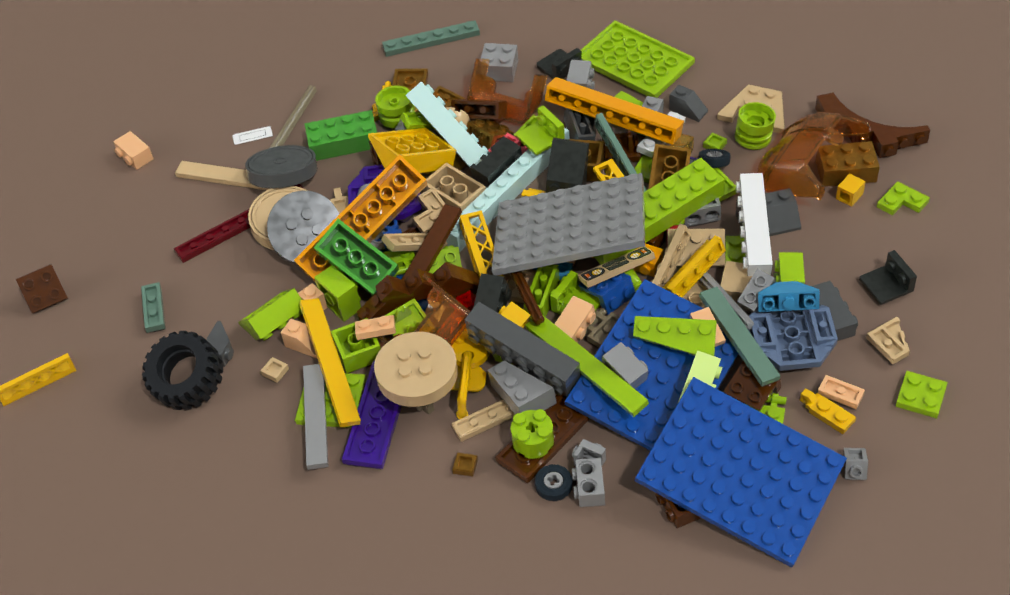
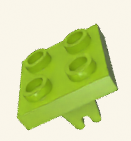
M415 298L385 315H394L396 333L391 334L393 338L410 332L433 333L436 331L435 326Z

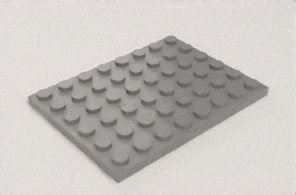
M642 173L630 174L620 178L615 177L600 182L595 181L591 184L577 185L572 188L558 189L553 192H543L538 195L524 196L519 199L500 202L492 262L493 275L497 276L645 247L644 178Z

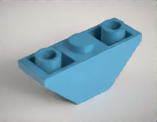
M798 281L775 282L758 292V312L819 309L820 291Z

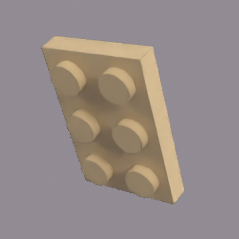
M668 229V246L672 241L674 231L677 229ZM689 229L691 233L690 239L676 267H682L706 240L710 241L715 235L721 237L725 247V229ZM725 252L711 267H725Z

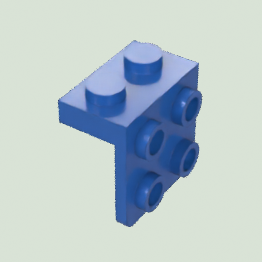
M621 273L589 288L583 283L579 284L581 290L599 298L601 307L607 311V315L635 294L631 276L625 273Z

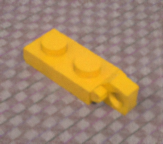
M806 388L800 393L799 401L806 404L805 407L809 410V413L841 434H844L856 421V416L818 393L814 394V392Z

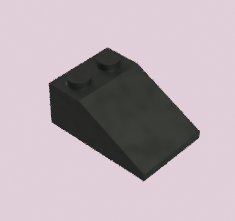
M553 138L546 179V193L558 189L572 188L577 185H586L589 143Z

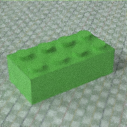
M372 110L305 123L309 149L315 152L316 161L370 150L368 133H377Z
M340 219L334 222L314 247L316 253L343 272L349 279L354 280L358 286L371 296L377 292L375 286L387 275L394 277L399 270L398 264Z

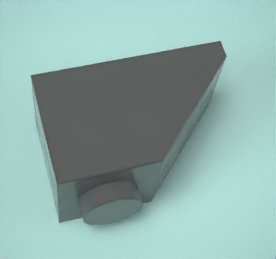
M678 85L670 93L669 110L697 122H700L707 114L708 109L693 90Z
M217 321L206 340L218 351L222 359L221 365L225 367L228 361L232 359L234 351L221 321Z

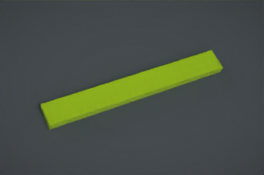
M544 315V323H540V325H535L532 319L525 324L526 328L536 337L579 362L580 373L633 417L649 404L648 399Z

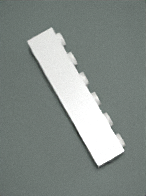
M763 173L740 174L739 181H736V193H740V196H737V207H741L739 222H742L743 226H740V237L744 238V241L741 243L742 253H745L746 256L743 257V269H747V276H753L757 268L771 276L773 264Z

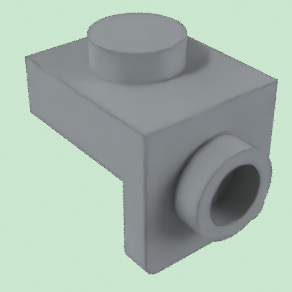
M583 439L580 445H576L572 452L574 466H576L575 460L601 458L603 466L606 461V448H603L598 443H592Z

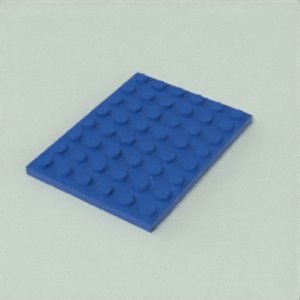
M644 279L594 357L602 362V356L620 342L626 347H630L635 357L639 361L645 362L648 367L647 380L635 388V390L648 399L649 404L633 417L585 376L581 375L566 398L565 405L651 451L679 402L695 356L634 338L635 316L691 319L690 313L704 308ZM723 331L726 342L715 347V357L721 358L719 366L723 367L719 379L714 378L713 381L716 389L720 387L739 355Z
M693 377L634 481L792 568L847 458Z

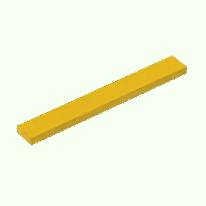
M319 298L300 300V308L339 426L360 425L361 419Z

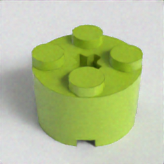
M542 409L527 410L514 415L511 423L514 450L529 459L545 456L554 444L553 423L550 417Z

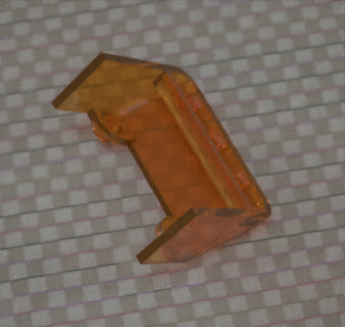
M476 58L467 99L507 100V118H503V120L524 124L541 103L547 75H534L531 90L526 93L523 101L495 93L496 81L492 77L486 76L490 59Z
M423 274L422 277L433 286L427 297V301L433 309L414 332H428L438 335L452 346L466 329L465 318L471 311L439 283ZM378 336L384 344L390 341L385 336Z

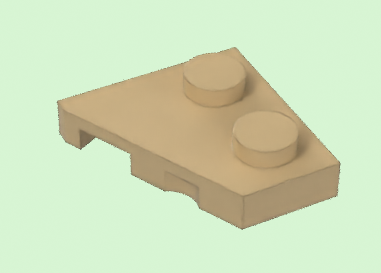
M898 317L870 331L866 336V339L892 364L909 356L910 352L908 344L905 342L904 332L901 331L900 319Z

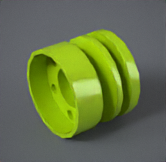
M759 102L743 105L738 113L734 135L736 141L747 149L756 150L767 147L772 138L776 119L775 111L770 106Z

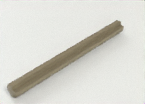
M308 86L269 148L283 146L316 94L315 86Z

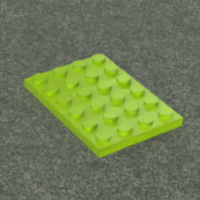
M613 21L581 49L582 60L592 61V68L595 71L646 96L658 98L695 63L694 57L618 21Z

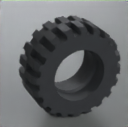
M179 331V334L172 332L169 333L168 337L163 336L160 338V342L154 343L151 347V352H147L145 356L147 360L143 362L142 369L145 372L142 373V378L145 381L146 389L164 405L175 410H181L182 408L190 410L193 405L195 407L201 406L202 401L205 400L207 402L211 398L210 395L217 391L218 387L216 386L222 381L220 373H223V365H221L222 359L218 351L204 337L192 331L189 333L187 331ZM195 357L196 365L191 376L179 384H171L170 376L174 366L184 358Z

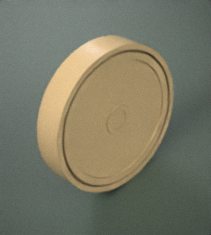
M296 186L271 188L260 194L253 201L249 209L248 220L251 233L259 244L274 250L270 244L267 232L268 217L273 206L289 193L307 190Z
M410 332L393 338L381 348L374 363L377 384L382 394L390 401L408 407L425 406L440 400L453 388L458 375L456 355L451 345L442 337L428 332Z

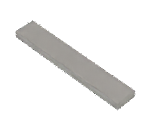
M319 364L303 366L306 466L310 470L328 467L325 380Z

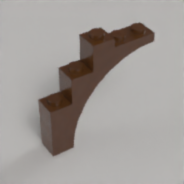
M834 92L818 95L816 98L815 109L829 136L847 133L852 143L872 141L879 158L896 155L897 149L928 143L930 134L928 125L918 127L883 125L865 119L849 110L839 101Z
M447 262L433 274L416 268L405 280L387 275L375 286L377 292L357 311L359 320L373 319L388 314L414 298L418 301L439 296H459L470 290L476 294L480 278L476 272Z

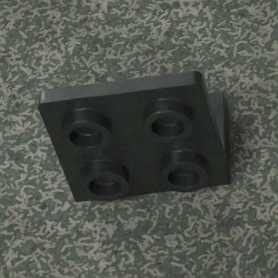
M893 250L888 252L885 266L861 275L859 280L876 301L882 305L913 292L917 275L899 254Z

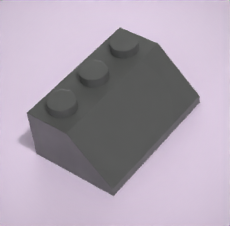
M791 189L765 193L769 236L801 230L797 201ZM736 203V217L739 221L741 207H737Z

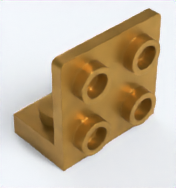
M476 119L467 122L468 129L466 131L469 135L473 133L479 140V146H485L487 149L496 143L497 138H502L506 133L514 134V132L509 130V127L496 123L495 119Z

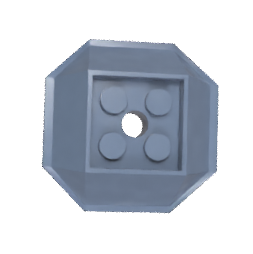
M819 305V309L758 312L757 309L749 315L750 319L754 322L751 329L753 338L773 366L779 371L820 367L837 344L838 338L829 307Z

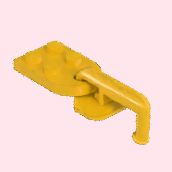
M453 317L450 345L456 355L458 375L451 390L458 391L456 416L460 420L468 416L466 410L468 391L478 392L485 387L486 372L480 365L487 360L489 352L485 349V346L480 343L475 344L468 338L465 318Z

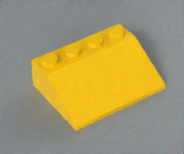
M428 128L368 133V138L384 168L399 154L419 173H431L438 170L445 163L451 166L454 165L456 149Z

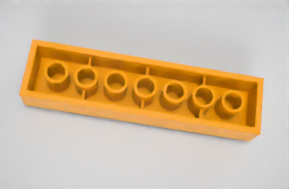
M399 154L294 259L295 263L315 282L314 277L332 264L316 253L314 247L337 219H340L370 243L427 186L426 178Z

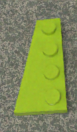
M635 316L633 336L634 338L663 345L676 351H683L693 356H696L697 350L715 356L717 321Z

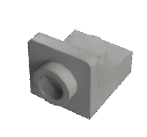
M844 448L843 456L847 458L845 461V479L866 480L868 470L866 449Z

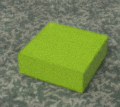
M711 133L703 142V148L722 150L727 144V138Z

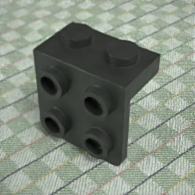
M576 48L566 53L564 50L558 49L536 63L537 68L552 79L555 77L562 79L568 75L571 60H582L581 50Z

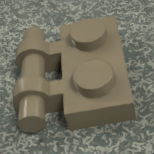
M604 308L595 311L596 318L592 324H589L585 335H588L587 341L600 348L620 317L613 312L605 316L607 311Z

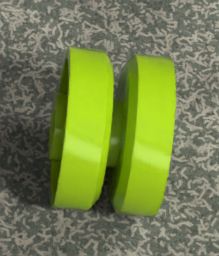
M390 86L382 89L376 95L375 103L381 124L385 127L396 128L402 113L416 112L415 106L406 97V94L411 90L404 86Z

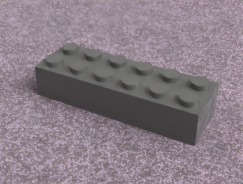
M478 302L465 318L468 338L473 343H480L485 346L489 353H496L501 356L503 361L512 363L517 368L552 386L555 394L563 395L567 398L581 377L579 362L481 302Z

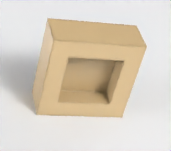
M272 357L260 371L262 376L278 383L289 370L288 364Z

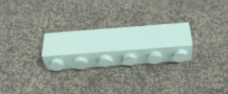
M420 82L406 94V97L443 139L456 149V153L469 167L473 163L477 165L481 161L480 157L483 154L487 156L490 153L485 146H479V140L473 133L469 135L466 131L468 129L462 121L458 122L455 119L457 117L451 109L447 110L444 107L446 103L439 96L436 98L433 95L435 91L429 84L425 86Z

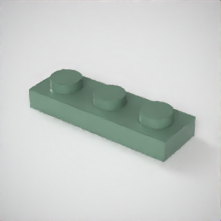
M160 282L141 286L146 332L166 329Z

